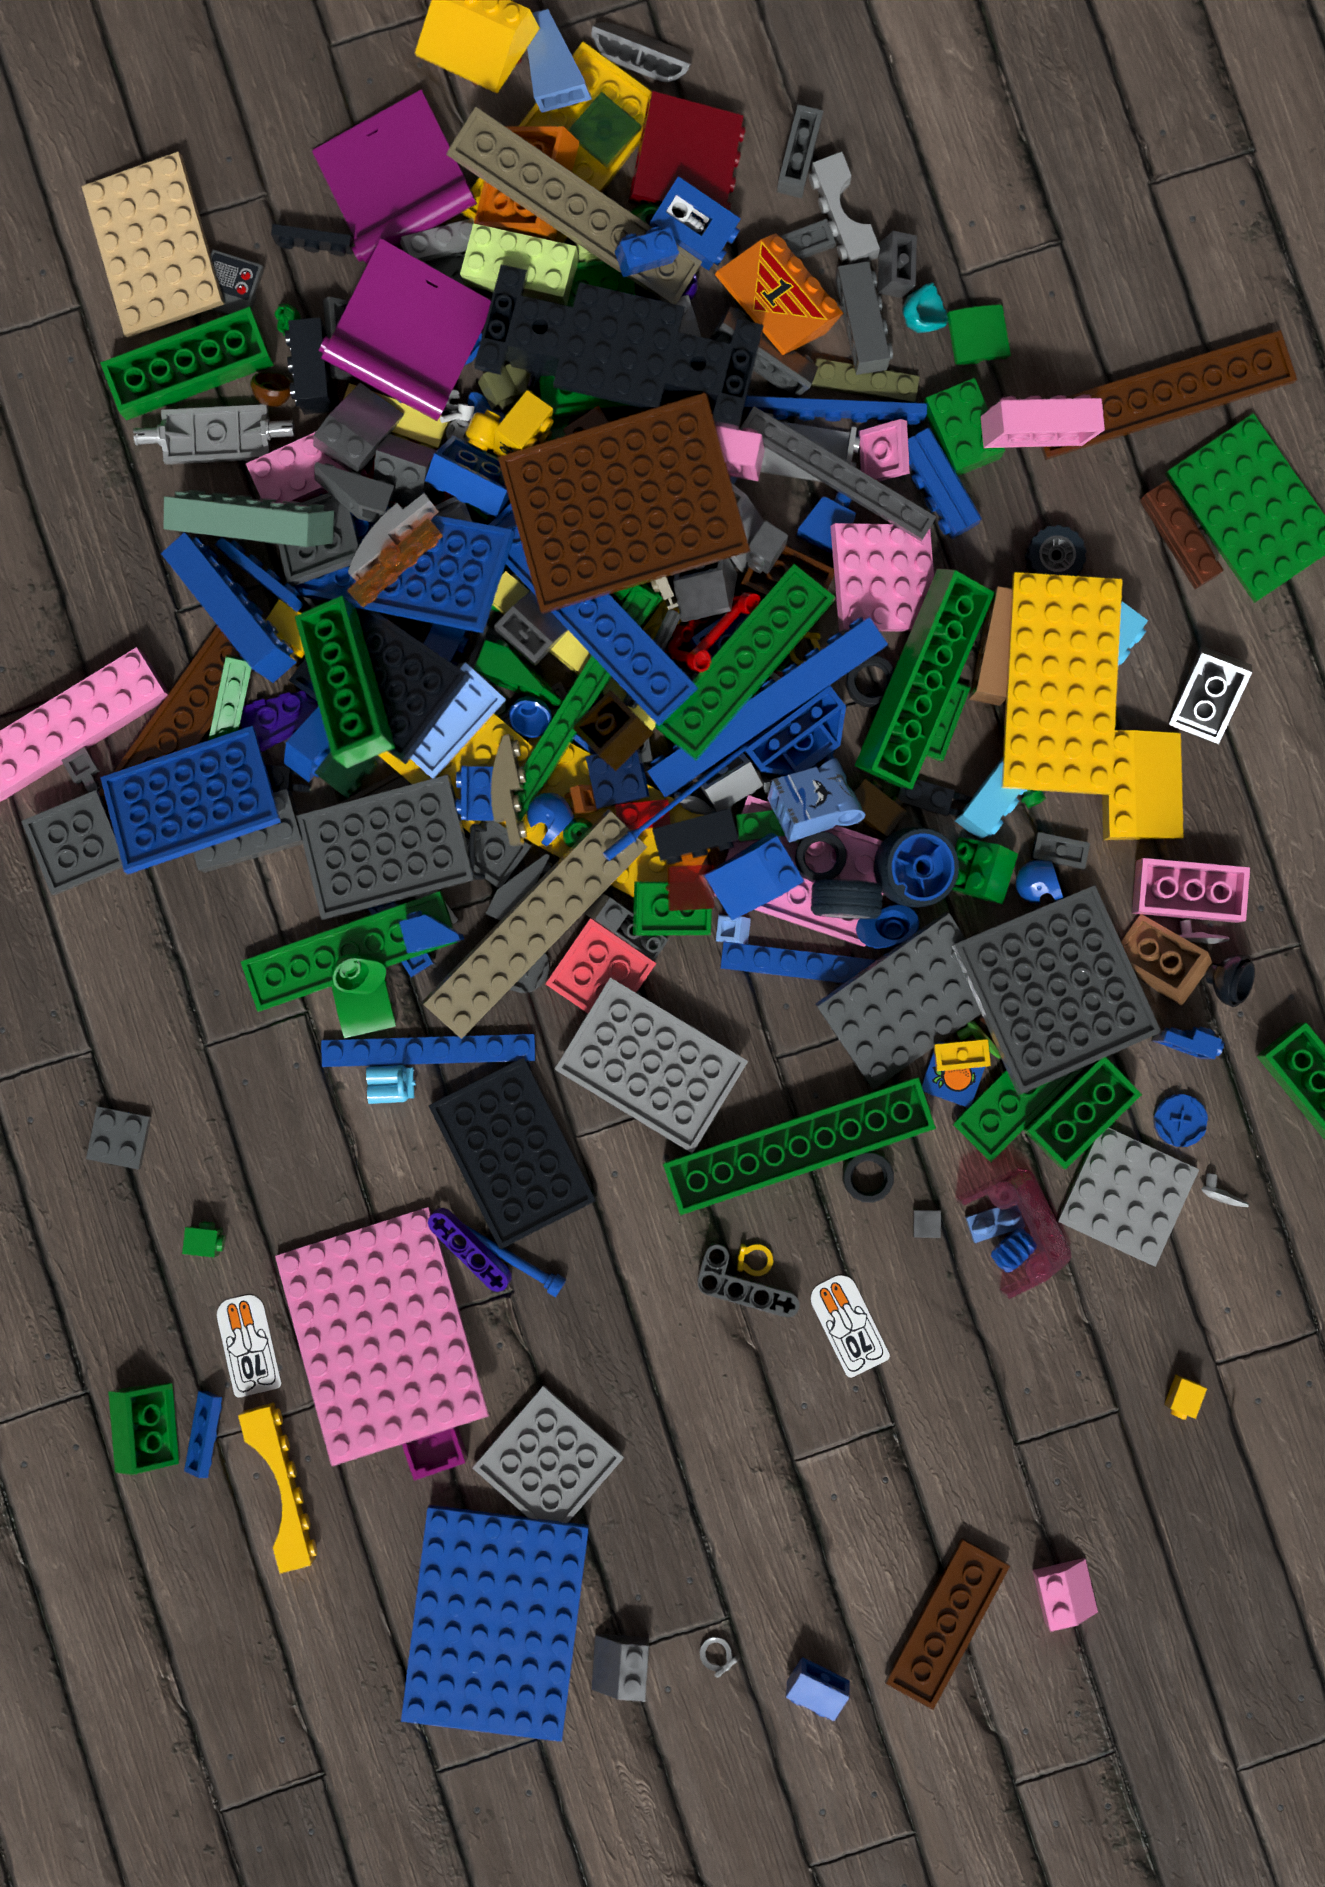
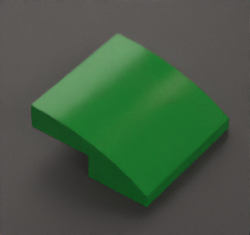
M1002 305L971 307L947 313L955 365L978 364L983 360H1005L1011 356Z
M386 978L374 992L369 994L347 993L337 989L335 985L332 986L344 1038L396 1027V1019L390 1001Z

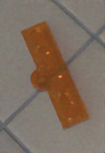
M427 518L396 547L388 546L383 549L378 557L380 563L374 565L347 591L364 608L368 603L373 602L378 594L388 585L393 584L398 576L408 567L413 566L418 558L428 549L433 548L443 535Z

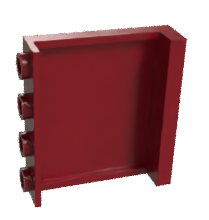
M652 91L647 101L628 203L638 205L642 199L661 204L679 176L730 211L731 202H728L729 192H733L736 177L732 175L734 167L737 168L740 161L741 152L737 151L738 143H742L745 135L746 126H742L744 115Z

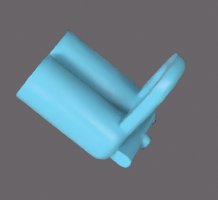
M404 1065L367 1067L368 1104L405 1102L409 1098H415L414 1085H416V1080H414L413 1067L406 1068Z

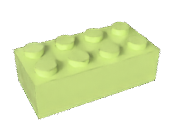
M473 223L460 275L465 286L494 292L501 264L527 270L528 276L522 296L567 306L579 256L576 246Z

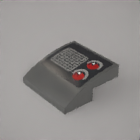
M212 250L210 256L225 304L210 310L226 315L250 307L252 310L256 301L255 292L264 272L263 266Z

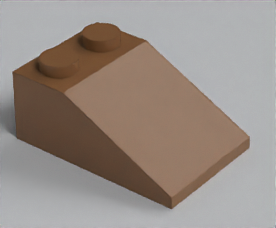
M1142 914L1139 915L1121 941L1136 976L1181 1006L1212 964L1209 952Z

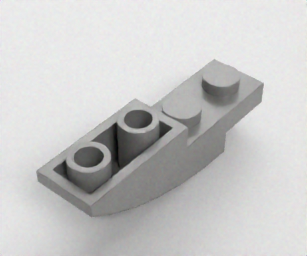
M423 493L405 509H402L396 503L367 533L358 547L348 570V573L360 586L365 582L371 581L379 571L392 564L402 554L397 545L409 539L413 532L423 524L429 523L433 516L438 513V510L428 497Z

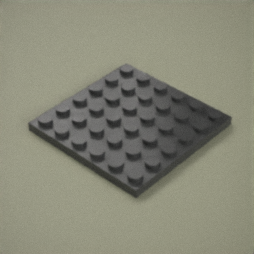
M1095 885L952 945L1018 1095L1161 1033L1160 1027Z

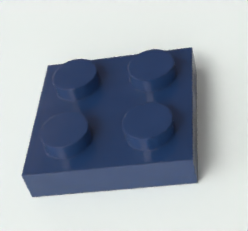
M639 748L617 771L611 768L598 754L586 756L597 809L650 797Z

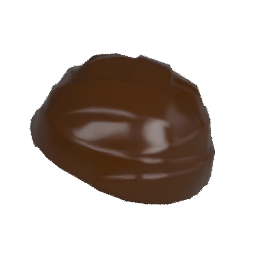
M257 373L250 381L252 392L261 404L278 407L287 402L291 396L290 383L292 380L283 374Z

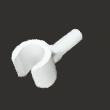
M459 403L458 412L441 416L440 421L441 423L459 419L471 421L474 414V406Z

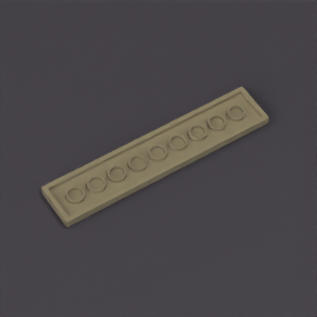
M477 107L474 108L447 152V156L620 273L621 270L614 251L621 242V239L630 234H636L637 237L642 236L652 229L644 221ZM677 245L679 255L673 263L626 277L661 301L676 305L702 261Z
M608 809L422 1001L423 1005L462 1039L628 868L647 846L637 838L636 842L630 844L608 861L603 852L626 835L627 831H631Z

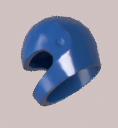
M555 793L538 795L530 802L527 810V820L531 828L538 823L546 824L548 831L541 841L545 846H548L575 817L568 802L562 796Z
M1030 861L1019 870L1016 876V889L1025 901L1040 904V897L1044 893L1051 894L1055 901L1063 899L1052 861Z

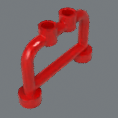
M745 592L741 596L734 595L732 610L721 618L691 652L678 650V648L684 642H689L694 636V630L700 624L707 623L710 620V616L688 621L685 626L678 624L672 634L673 639L667 648L668 656L674 660L687 663L691 670L698 672L706 671L711 663V657L707 650L741 612L750 615L761 602L760 596L750 592Z

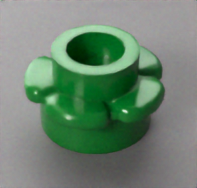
M1027 790L1023 793L1024 797L1021 799V802L1025 803L1027 808H1031L1046 800V796L1043 793L1044 791Z

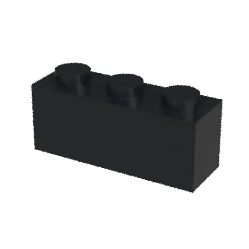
M730 809L652 829L660 862L666 861L667 865L680 863L683 861V856L691 854L693 858L708 855L709 849L718 847L719 851L734 848L733 843L739 840Z

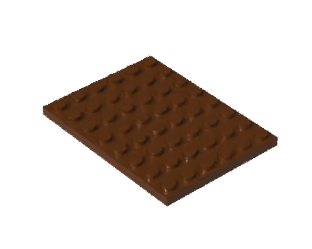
M706 393L498 457L542 614L750 552Z

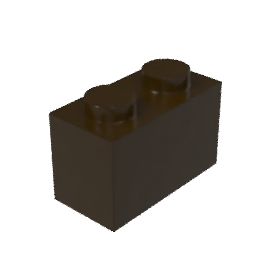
M865 779L854 792L865 813L862 822L885 839L907 811L903 809L905 805L895 796L889 798L882 792L884 788L873 779L870 782Z

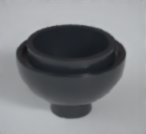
M1236 954L1227 957L1220 964L1212 963L1206 974V982L1213 985L1216 996L1222 1003L1230 1007H1236L1243 1003L1250 994L1255 978V966L1249 956Z

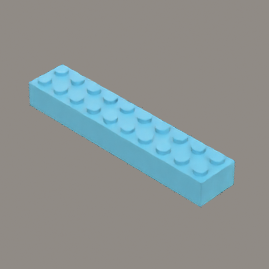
M1121 602L1118 666L1131 653L1127 648L1131 649L1146 633L1143 627L1148 622L1147 619L1124 602ZM1003 757L974 794L972 800L965 806L964 812L955 820L956 823L979 840L985 836L990 838L992 834L994 835L1003 824L1000 818L1011 813L1019 803V800L1016 798L1018 794L1022 795L1027 791L1023 789L1001 788Z

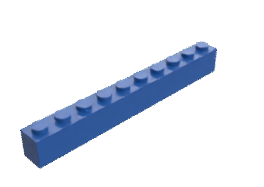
M863 617L858 618L849 625L851 628L849 632L843 636L839 632L826 641L828 643L826 648L821 651L815 648L804 656L807 661L800 666L794 663L782 671L784 677L776 682L772 678L760 687L762 692L750 698L697 761L677 745L672 748L674 753L667 758L661 755L650 763L652 768L647 772L666 798L888 646V643L869 617L866 620Z

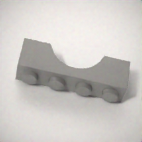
M840 152L813 162L811 173L809 174L810 184L813 189L818 190L820 195L818 203L822 213H827L830 221L828 224L833 237H836L838 241L837 252L842 262L845 261L847 265L868 262L878 258L880 247L871 224L857 223L851 220L842 210L840 196L849 187L852 175L843 153Z

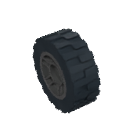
M1048 526L1044 530H1040L1026 549L1025 560L1027 561V569H1029L1030 573L1077 576L1083 569L1087 558L1085 557L1087 551L1084 547L1083 539L1078 536L1079 534L1076 531H1072L1067 526ZM1056 551L1059 552V560H1054L1051 554Z

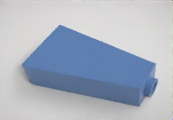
M549 10L532 13L540 29L527 47L534 99L541 113L591 100V94Z

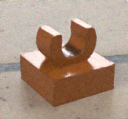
M592 785L570 787L571 792L564 795L565 799L572 798L574 806L571 810L575 814L598 811Z

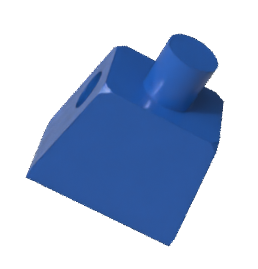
M839 491L834 501L823 496L800 525L796 536L833 555L831 525L835 523L853 524L856 513L848 509L852 499Z

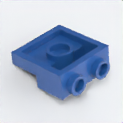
M1172 1027L1170 1029L1164 1028V1031L1154 1035L1151 1040L1200 1059L1215 1060L1216 1056L1221 1054L1224 1047V1041L1214 1036L1215 1031L1204 1027H1193L1192 1030L1183 1031Z

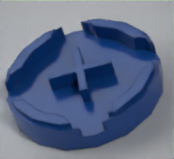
M1173 1094L1164 1098L1157 1105L1153 1115V1123L1157 1135L1165 1143L1175 1147H1188L1197 1143L1205 1135L1207 1129L1208 1115L1204 1106L1196 1098L1186 1094Z

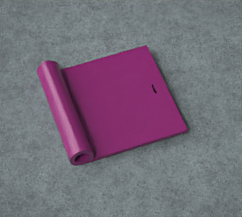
M422 90L312 150L355 238V246L352 247V250L359 262L364 260L366 264L369 263L380 238L398 248L401 246V237L432 229L477 204L458 162L447 156L450 146Z
M380 238L331 339L325 336L319 351L323 353L321 358L429 418L438 421L485 325L491 300Z

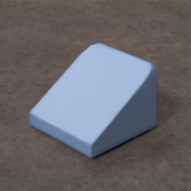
M718 915L716 941L748 944L750 918L740 916L731 920L728 915Z

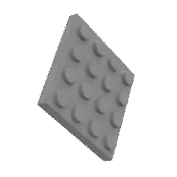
M1108 1127L1090 1145L1056 1221L1156 1267L1199 1169Z
M543 1385L472 1468L528 1518L568 1523L623 1460L624 1455Z

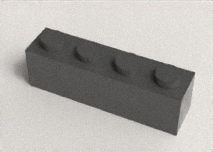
M869 262L838 266L835 281L855 373L859 375L887 370L889 361L893 359V350L891 343L886 341L885 335L888 333L887 322L881 318L880 311H882L881 296L876 295L875 287H877L876 273L871 271Z

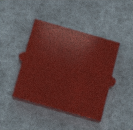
M713 864L668 866V886H666V890L668 891L669 911L714 909V891L704 877L706 873L713 869Z

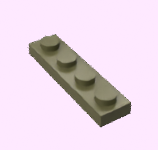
M816 358L815 365L818 369L811 387L900 403H915L920 376L887 370L856 375L853 364Z

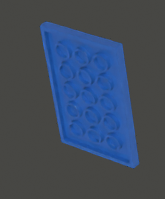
M253 726L100 777L123 870L127 875L281 823L257 734Z

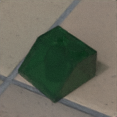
M330 752L314 773L348 798L350 795L357 794L363 785L361 780L365 775H371L379 765L377 761L379 756L376 755L346 768L335 760Z

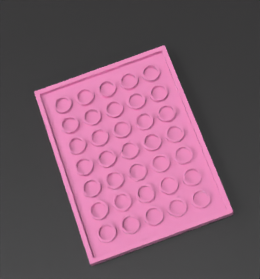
M429 1207L275 1256L331 1466L489 1416L440 1241L428 1226V1219L432 1215Z

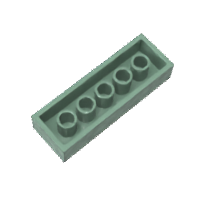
M189 490V492L175 491V496H164L163 529L304 547L333 543L334 511L324 510V505L308 504L307 506L300 505V502L296 501L276 502V499L271 498L255 500L252 499V496L244 495L229 497L227 493L205 494V491Z

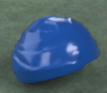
M524 696L517 699L509 710V719L512 727L517 733L525 737L536 738L542 736L552 721L551 710L547 704L535 696Z

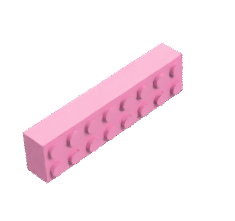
M137 647L0 730V802L62 765L63 762L61 760L83 747L88 749L163 703L169 693L144 652Z

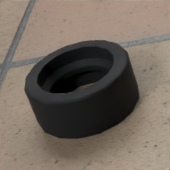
M873 655L848 672L846 688L849 696L855 703L863 707L880 706L895 668L887 659ZM868 666L880 668L887 678L885 690L875 697L862 694L856 685L858 672Z
M822 831L805 837L801 840L795 853V863L798 871L811 882L833 880L842 872L846 865L847 854L845 846L837 836L830 832ZM819 841L830 844L836 853L835 865L828 872L824 873L814 872L807 866L805 861V852L808 847Z
M869 1151L851 1157L846 1162L842 1171V1181L846 1191L853 1198L862 1202L874 1203L882 1200L890 1193L894 1184V1172L891 1164L884 1156ZM864 1161L877 1163L884 1173V1181L881 1187L871 1193L858 1190L852 1180L855 1167Z

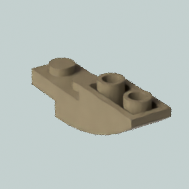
M508 734L503 736L494 761L491 802L494 821L498 823L505 821L510 845L515 847L525 844L524 838L527 837V830L524 821L520 822L518 811H522L519 796L514 795V792L524 790L523 783L527 782L524 767H519L517 758L521 756L518 740L514 741L513 737Z

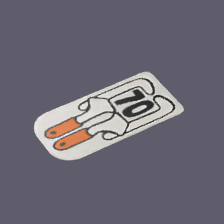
M836 1276L814 1288L811 1294L812 1306L848 1377L852 1378L889 1359L890 1354L852 1279L847 1276Z
M252 1295L224 1301L217 1310V1320L234 1395L236 1397H244L279 1388L281 1380L263 1303Z

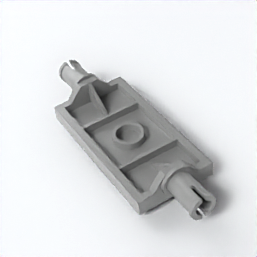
M264 404L161 410L162 420L157 427L133 429V433L136 434L133 436L135 445L158 443L159 446H162L163 462L166 465L254 460L270 453V440L272 437H295V431H293L295 429L294 420L270 421L268 406Z

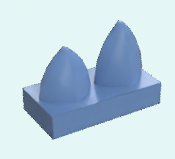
M1016 1200L965 1217L974 1243L1014 1231L1016 1228L1026 1227Z

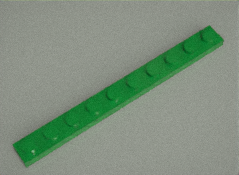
M637 585L631 590L622 608L642 628L659 601V597ZM592 655L523 766L527 782L523 783L524 790L514 792V795L519 796L522 811H518L520 822L527 816L530 802L541 793L576 736L577 732L573 727L593 708L612 677Z

